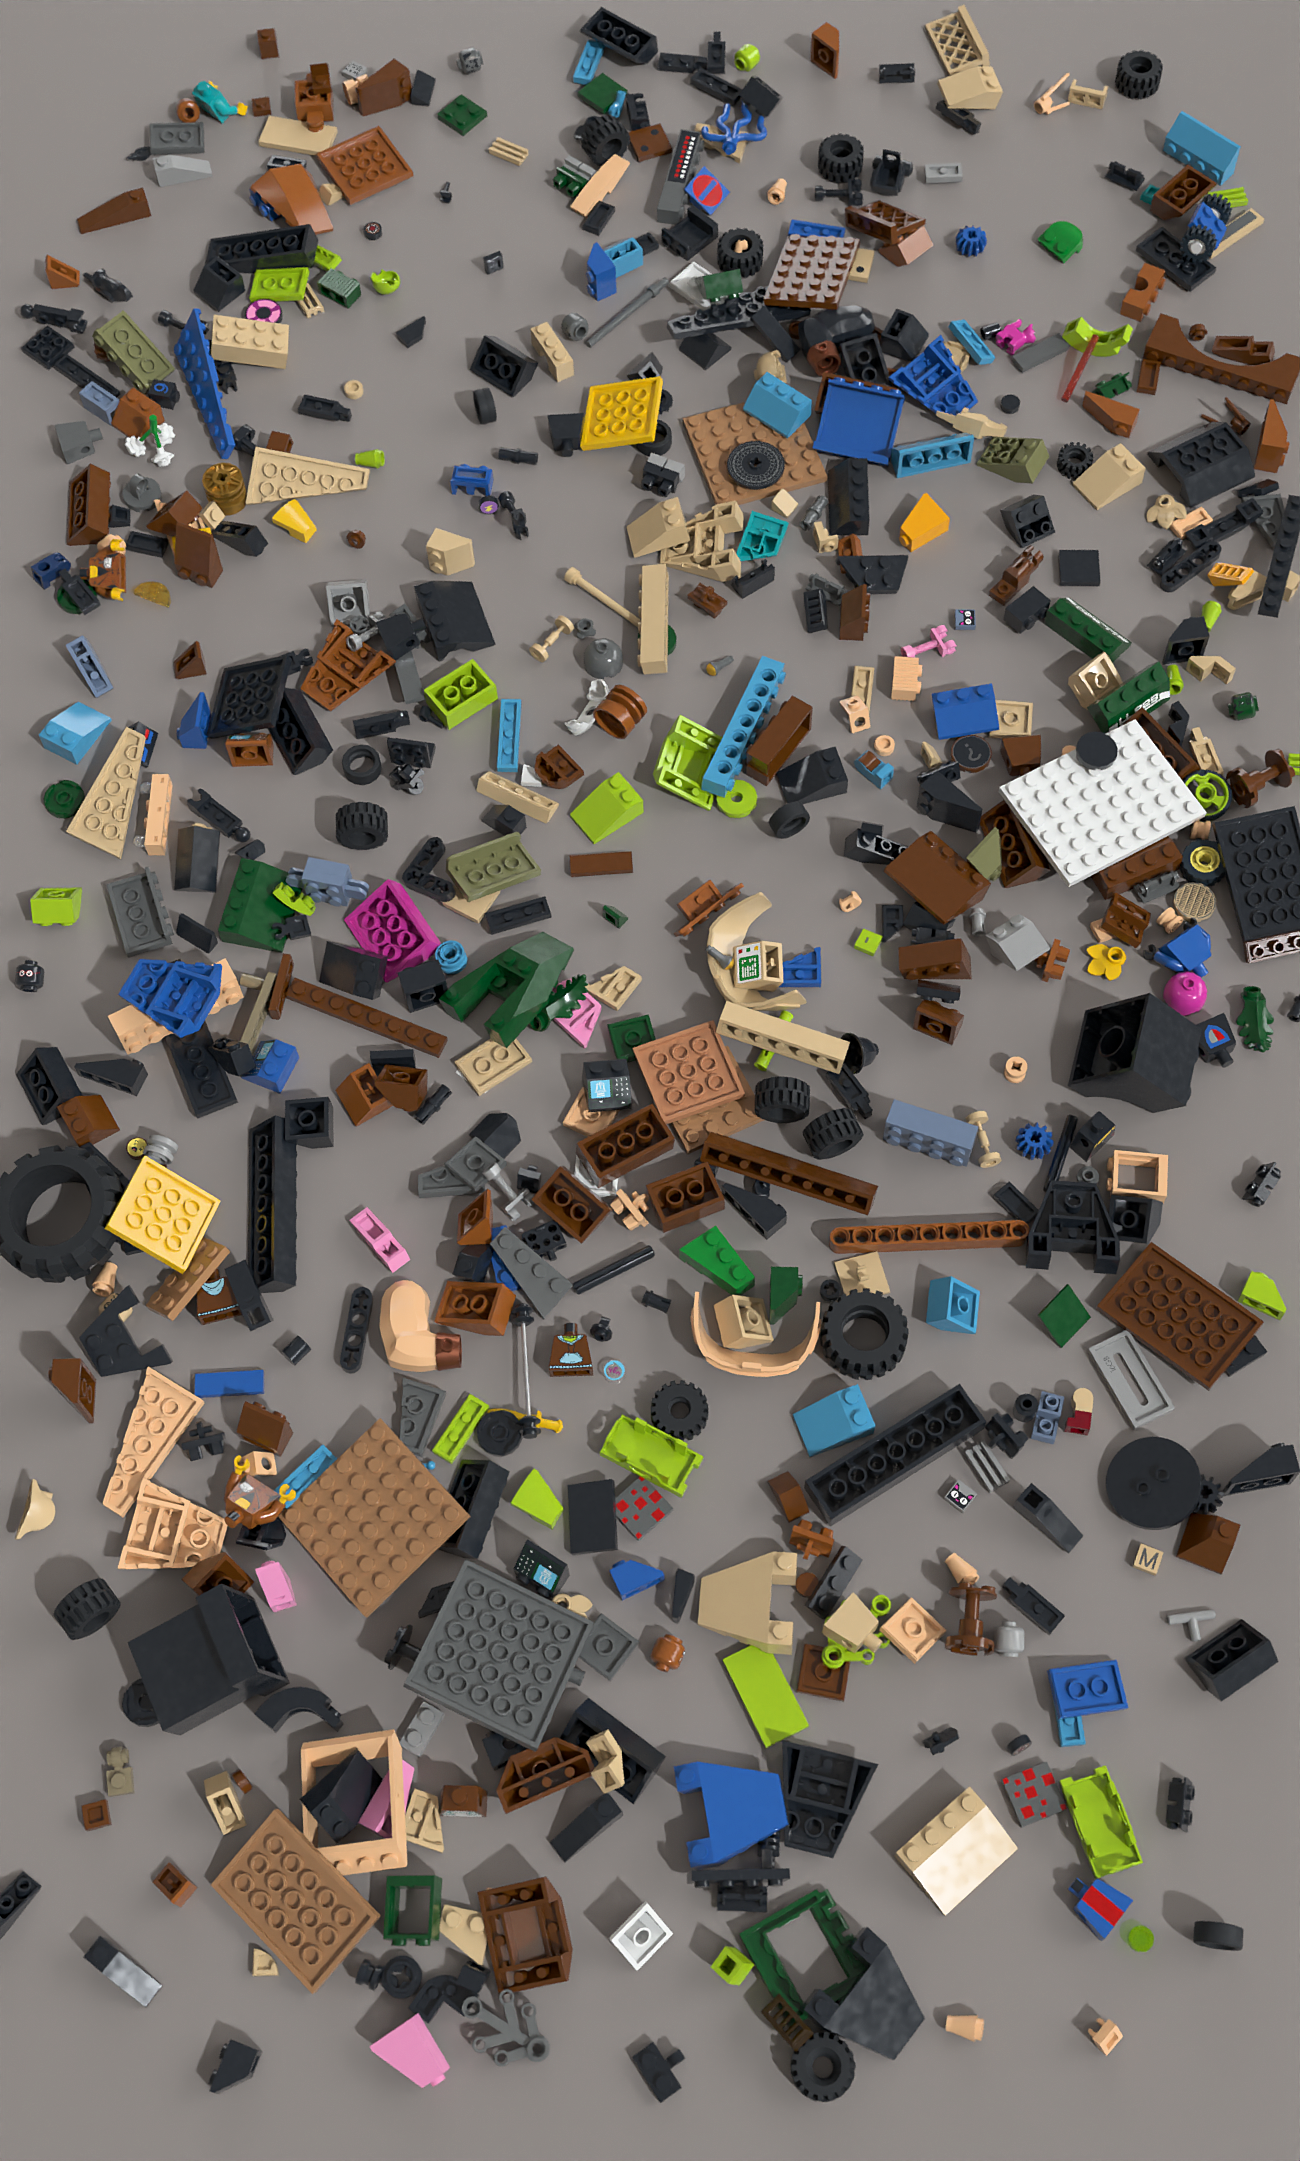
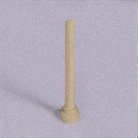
M571 567L564 576L566 582L571 585L578 584L638 627V622H641V619L584 580L580 571Z

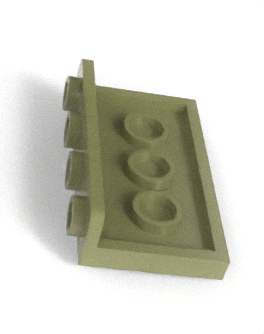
M124 310L100 329L97 328L93 332L92 337L95 344L104 349L107 357L119 366L121 373L126 377L128 376L135 389L141 391L144 395L149 392L154 379L164 380L175 370L173 365Z
M519 832L490 840L487 843L471 847L447 858L446 873L467 902L541 875L540 867L520 842L521 835Z

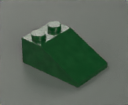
M740 269L695 278L703 299H709L710 303L721 301L720 297L726 295L728 299L739 297L738 293L743 292Z

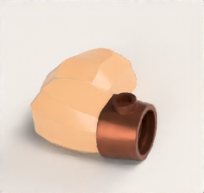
M402 1280L395 1282L386 1289L381 1300L379 1326L388 1364L396 1369L413 1372L461 1368V1335L440 1332L433 1334L430 1332L428 1322L430 1299L427 1292L413 1281Z

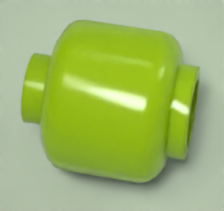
M745 44L735 53L734 63L737 69L749 72L759 63L760 54L757 47Z

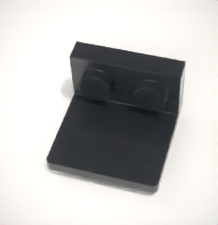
M387 738L391 763L397 765L410 764L417 768H431L436 749L435 743Z

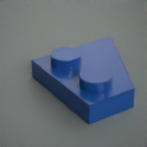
M821 947L814 948L813 952L804 956L801 954L791 961L783 962V983L779 987H821Z

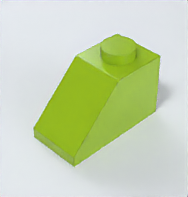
M1251 1271L1238 1302L1281 1320L1286 1312V1307L1274 1281L1269 1279L1264 1273Z

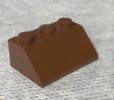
M1187 165L1153 195L1150 212L1163 220L1181 217L1210 192L1217 183L1190 165Z
M708 1162L646 1185L655 1216L663 1233L725 1209V1199Z
M560 1166L531 1199L581 1244L613 1211L612 1207L565 1166Z
M81 1358L53 1359L52 1367L48 1371L49 1381L54 1384L66 1401L88 1423H94L96 1378Z

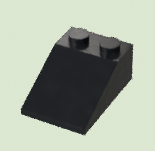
M876 333L840 344L838 353L848 378L893 387L892 382L888 379L890 377Z
M836 746L816 751L776 772L787 804L796 801L806 804L847 793L848 778Z
M936 771L920 785L917 808L921 814L927 815L931 820L976 833L979 830L983 809L939 771Z
M327 941L319 982L351 995L374 1000L380 997L388 956Z
M1278 1443L1272 1445L1269 1450L1230 1479L1222 1491L1224 1496L1291 1484L1300 1473V1466L1293 1444L1285 1446V1443Z
M356 1748L301 1797L300 1800L331 1838L338 1843L357 1826L383 1779Z

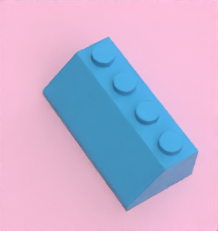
M1181 111L1165 138L1163 151L1183 164L1190 165L1221 186L1234 174L1241 146Z
M969 433L954 434L952 436L892 448L891 463L896 477L902 478L971 463L974 435Z

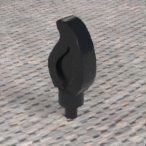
M141 147L136 149L134 153H131V156H128L127 159L144 161L150 155L155 154H151L150 147Z

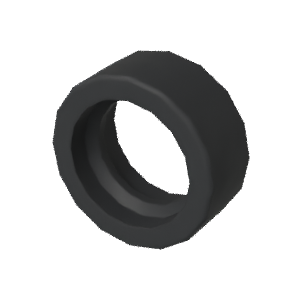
M657 420L655 433L662 434L665 437L663 441L655 444L647 442L637 444V448L642 454L650 456L651 453L661 456L669 451L672 445V432L667 423Z
M356 745L348 749L343 755L342 766L344 774L350 782L357 785H366L374 782L380 776L382 770L378 752L371 746ZM366 757L374 762L372 768L366 772L359 773L350 769V764L357 758Z
M791 802L773 813L769 819V825L777 838H789L806 827L809 823L810 815L801 802Z
M1196 1921L1194 1923L1193 1943L1207 1948L1240 1951L1243 1949L1244 1929L1227 1923Z

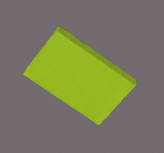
M308 267L256 270L249 296L250 301L254 302L260 299H270L273 301L303 300L309 276Z

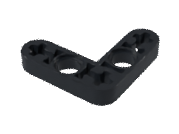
M432 837L424 844L403 873L402 879L406 887L442 902H449L456 895L452 883L430 874L446 850L439 837ZM423 860H429L425 866H419ZM434 882L430 888H424L426 883Z

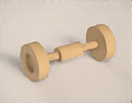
M560 615L555 620L558 629L547 637L543 646L534 643L529 648L531 655L539 662H545L549 657L545 649L556 641L561 631L565 634H570L574 630L572 622L565 616Z
M977 1111L969 1114L965 1118L966 1122L979 1126L978 1139L981 1148H984L986 1153L978 1159L980 1167L988 1168L999 1164L1002 1161L998 1152L990 1153L988 1148L990 1144L986 1131H983L981 1126L988 1121L987 1113L985 1111Z

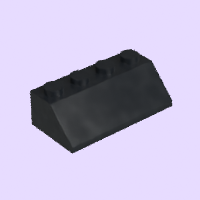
M600 7L580 29V32L636 63L648 64L658 53L657 36L603 7Z
M847 458L828 470L829 536H849L853 533L855 535H868L870 520L867 458Z
M285 688L276 725L269 728L293 775H298L323 764L332 753L333 748L301 690Z
M461 1460L449 1493L471 1517L438 1550L462 1558L478 1559L483 1550L486 1535L491 1528V1522L499 1506V1500L507 1484L510 1471L490 1460Z
M587 1698L574 1711L559 1739L588 1750L595 1768L599 1762L586 1742L590 1737L609 1730L621 1749L624 1784L614 1790L634 1804L653 1779L666 1756L590 1698Z

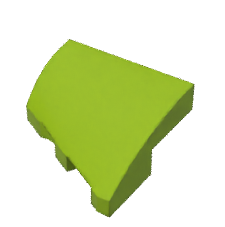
M535 1468L528 1475L511 1501L513 1507L530 1515L533 1520L551 1530L564 1510Z

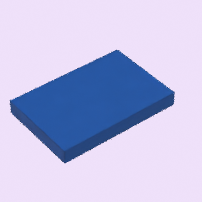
M1117 1660L1047 1670L1058 1720L1129 1708Z

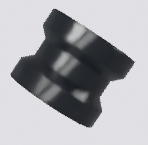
M364 1959L359 1968L355 1983L358 1985H368L369 1989L375 1991L381 1980L384 1966L380 1964L375 1966L371 1964L370 1960Z

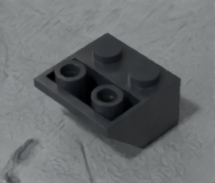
M217 256L203 267L193 291L219 312L246 290L242 275Z
M896 308L881 334V350L912 362L922 350L929 337V333L913 314Z
M1031 495L1000 510L1007 531L1020 548H1024L1055 533L1045 497L1042 495Z

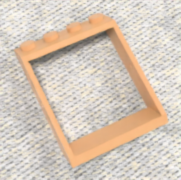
M395 1730L303 1743L301 1747L302 1797L316 1785V1767L339 1764L356 1748L367 1760L389 1757L392 1838L318 1848V1821L304 1804L303 1835L342 1876L406 1867L407 1846L402 1748Z

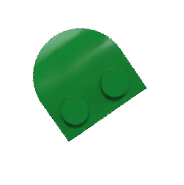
M1066 221L1053 223L1037 239L1039 244L1062 263H1065L1075 252L1079 253L1083 247L1081 230Z

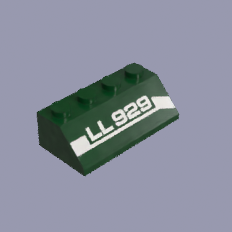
M1060 598L1047 610L1044 624L1091 659L1105 652L1113 663L1132 644L1131 641L1071 598Z
M1158 661L1148 665L1089 705L1087 709L1101 732L1107 734L1121 727L1141 707L1150 714L1169 701V677Z

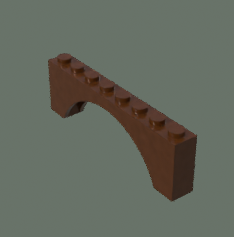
M1160 313L1148 339L1143 359L1160 361L1161 365L1273 399L1283 404L1288 403L1300 374V357L1288 353L1274 361L1251 366L1227 364L1212 359L1197 350L1187 340L1177 318Z

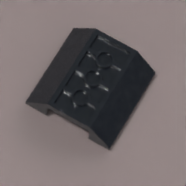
M1210 422L1147 453L1157 467L1166 464L1182 484L1179 495L1190 508L1255 478L1249 450L1227 422Z

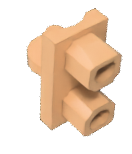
M619 1189L616 1192L618 1197L613 1200L610 1206L618 1215L627 1208L630 1210L631 1213L622 1220L628 1229L633 1230L639 1225L645 1227L649 1224L638 1210L641 1208L646 1212L649 1209L646 1204L649 1200L648 1195H639L635 1191L631 1194L634 1199L632 1202L622 1189Z

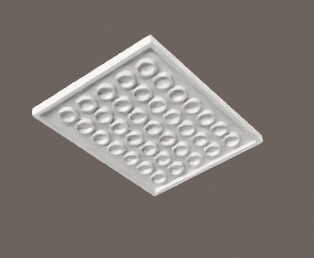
M1136 719L1107 733L1116 742L1118 752L1112 766L1105 770H1091L1083 766L1077 759L1075 749L999 787L998 792L1067 887L1200 820L1207 813Z

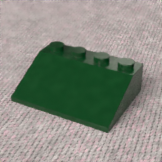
M241 858L218 927L222 942L283 953L288 935H285L282 940H275V935L281 934V930H272L271 927L274 923L285 925V919L294 917L296 910L279 900L273 894V891L281 882L285 886H290L286 882L288 872L261 861ZM290 886L295 893V897L302 893L303 888Z

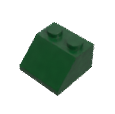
M771 1266L770 1325L778 1322L797 1304V1296H802L803 1275H798V1267Z

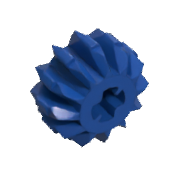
M974 225L970 228L965 226L964 229H960L955 241L957 251H961L962 255L968 254L969 257L971 255L977 257L978 253H983L987 244L985 231H981V227L974 228Z
M1038 1122L1035 1123L1034 1127L1028 1123L1025 1128L1019 1129V1135L1016 1136L1015 1141L1019 1143L1017 1144V1150H1023V1157L1029 1154L1032 1161L1036 1155L1041 1160L1044 1154L1048 1155L1050 1153V1147L1053 1146L1054 1141L1051 1139L1052 1132H1046V1125L1039 1128Z

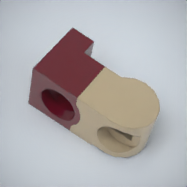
M1079 1388L1074 1392L1071 1399L1073 1416L1072 1418H1067L1064 1432L1088 1435L1091 1427L1093 1394L1086 1388Z

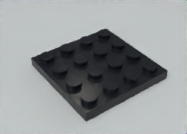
M288 655L224 668L206 735L210 739L275 727L292 659Z

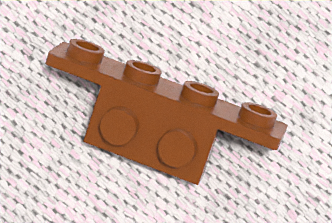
M711 880L706 881L677 904L689 922L673 933L675 937L681 934L685 937L692 932L694 924L697 922L699 925L709 918L708 914L711 911L717 912L725 906V900L728 898L733 900L741 894L739 890L744 885L739 883L724 895H721Z

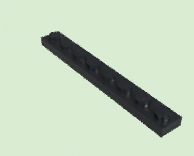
M1288 496L1258 615L1278 618L1300 535V496Z

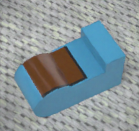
M866 750L854 761L857 770L880 790L893 779L894 767L877 759L871 751Z

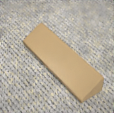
M490 771L479 778L477 792L502 804L510 805L516 810L543 823H547L559 806V803Z

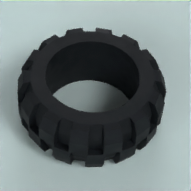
M59 1145L39 1148V1155L32 1157L27 1153L16 1160L14 1163L17 1167L10 1174L4 1171L0 1177V1254L21 1273L30 1278L38 1277L44 1282L61 1283L65 1281V1277L77 1280L91 1274L90 1267L97 1262L102 1266L113 1255L110 1251L115 1242L121 1244L122 1238L104 1229L123 1195L124 1186L116 1173L98 1156H93L86 1149L72 1145L66 1146L65 1150H62ZM79 1182L87 1184L91 1192V1210L79 1232L69 1240L57 1245L37 1246L31 1244L27 1236L26 1224L29 1211L36 1199L47 1189L61 1183Z

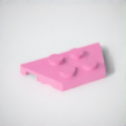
M567 980L562 981L561 983L557 984V986L562 984L564 987H566ZM557 986L556 988L553 987L552 991L555 993L557 992ZM582 993L586 996L584 1001L578 1000L581 1005L579 1010L571 1009L573 1013L571 1018L553 1019L584 1049L588 1045L602 1010L601 1005L588 993Z

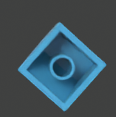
M952 1276L930 1280L926 1323L939 1330L976 1334L980 1291Z

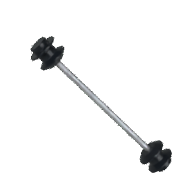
M518 1304L511 1310V1313L516 1315L512 1319V1323L521 1327L526 1416L518 1420V1424L523 1427L518 1431V1434L522 1435L525 1439H533L541 1433V1429L536 1427L541 1420L531 1415L526 1326L534 1322V1318L529 1316L534 1310L527 1304Z

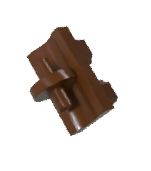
M699 583L687 595V598L693 602V605L707 611L712 618H716L727 605V600L716 594L713 587H706L702 583Z

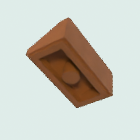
M854 533L838 541L839 556H863L861 541ZM840 564L841 573L846 574L847 572Z

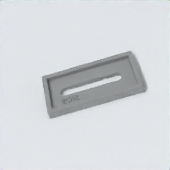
M1125 1330L1088 1348L1087 1352L1133 1430L1174 1411V1405L1133 1336ZM1114 1354H1119L1123 1358L1137 1385L1141 1388L1148 1402L1147 1405L1144 1406L1139 1403L1113 1359Z

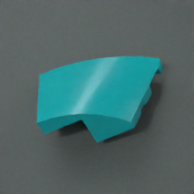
M752 511L736 552L740 561L777 556L789 522Z

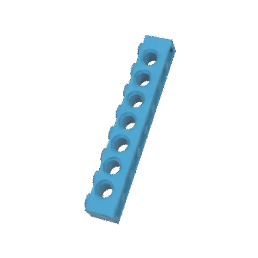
M765 656L761 657L705 772L702 790L725 798L727 791H732L735 783L734 777L735 775L739 776L742 769L741 762L747 759L746 751L750 744L755 743L756 731L761 729L765 718L763 716L769 713L772 698L775 699L777 697L779 683L783 684L786 676L784 663Z

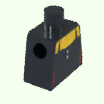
M1098 1111L1079 1129L1070 1149L1087 1162L1114 1136L1116 1125ZM1087 1141L1089 1146L1084 1145L1083 1142Z

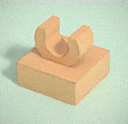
M1098 2018L1096 2021L1101 2026V2029L1098 2032L1089 2029L1088 2032L1098 2049L1107 2056L1123 2035L1117 2025L1110 2019L1105 2023L1103 2019Z

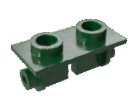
M1128 372L1123 375L1118 373L1111 377V381L1107 383L1105 380L1095 385L1096 389L1092 393L1111 399L1115 397L1113 390L1117 396L1129 391L1132 383L1126 377L1130 373Z

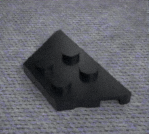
M908 555L838 556L835 561L837 565L841 564L847 572L845 576L854 584V588L867 584L866 593L896 594L900 588L909 557Z

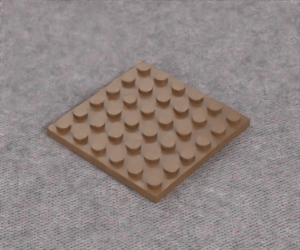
M746 402L683 418L684 428L715 505L736 501L738 505L777 495L781 489L789 492L827 482V474L817 451L813 450V441L805 423L787 439L743 411ZM749 441H763L775 446L782 453L785 461L782 477L777 483L765 489L752 490L739 486L731 479L727 471V460L734 448Z
M379 1418L278 1517L365 1617H368L471 1516L389 1426Z

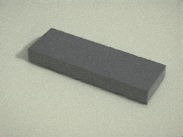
M1058 333L1013 355L1012 361L1023 373L1069 350L1070 345Z

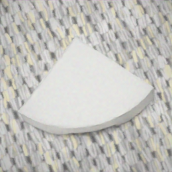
M523 765L521 786L542 787V782L536 776L533 767Z

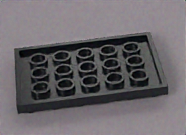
M1295 806L1214 822L1212 827L1242 941L1246 942L1300 930V824Z

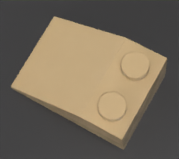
M976 66L940 79L937 82L947 108L996 109L1003 93L993 67Z
M1120 443L1105 452L1073 482V486L1098 510L1140 485L1146 468Z
M678 497L659 502L627 526L634 558L690 541Z

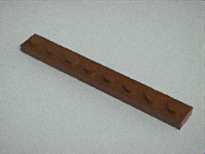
M294 978L285 994L286 999L437 1058L440 1057L448 1041V1038L444 1035L298 978Z

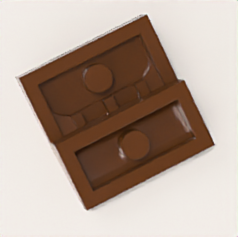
M1115 892L1104 914L1101 928L1137 948L1141 944L1144 930L1149 925L1151 913Z

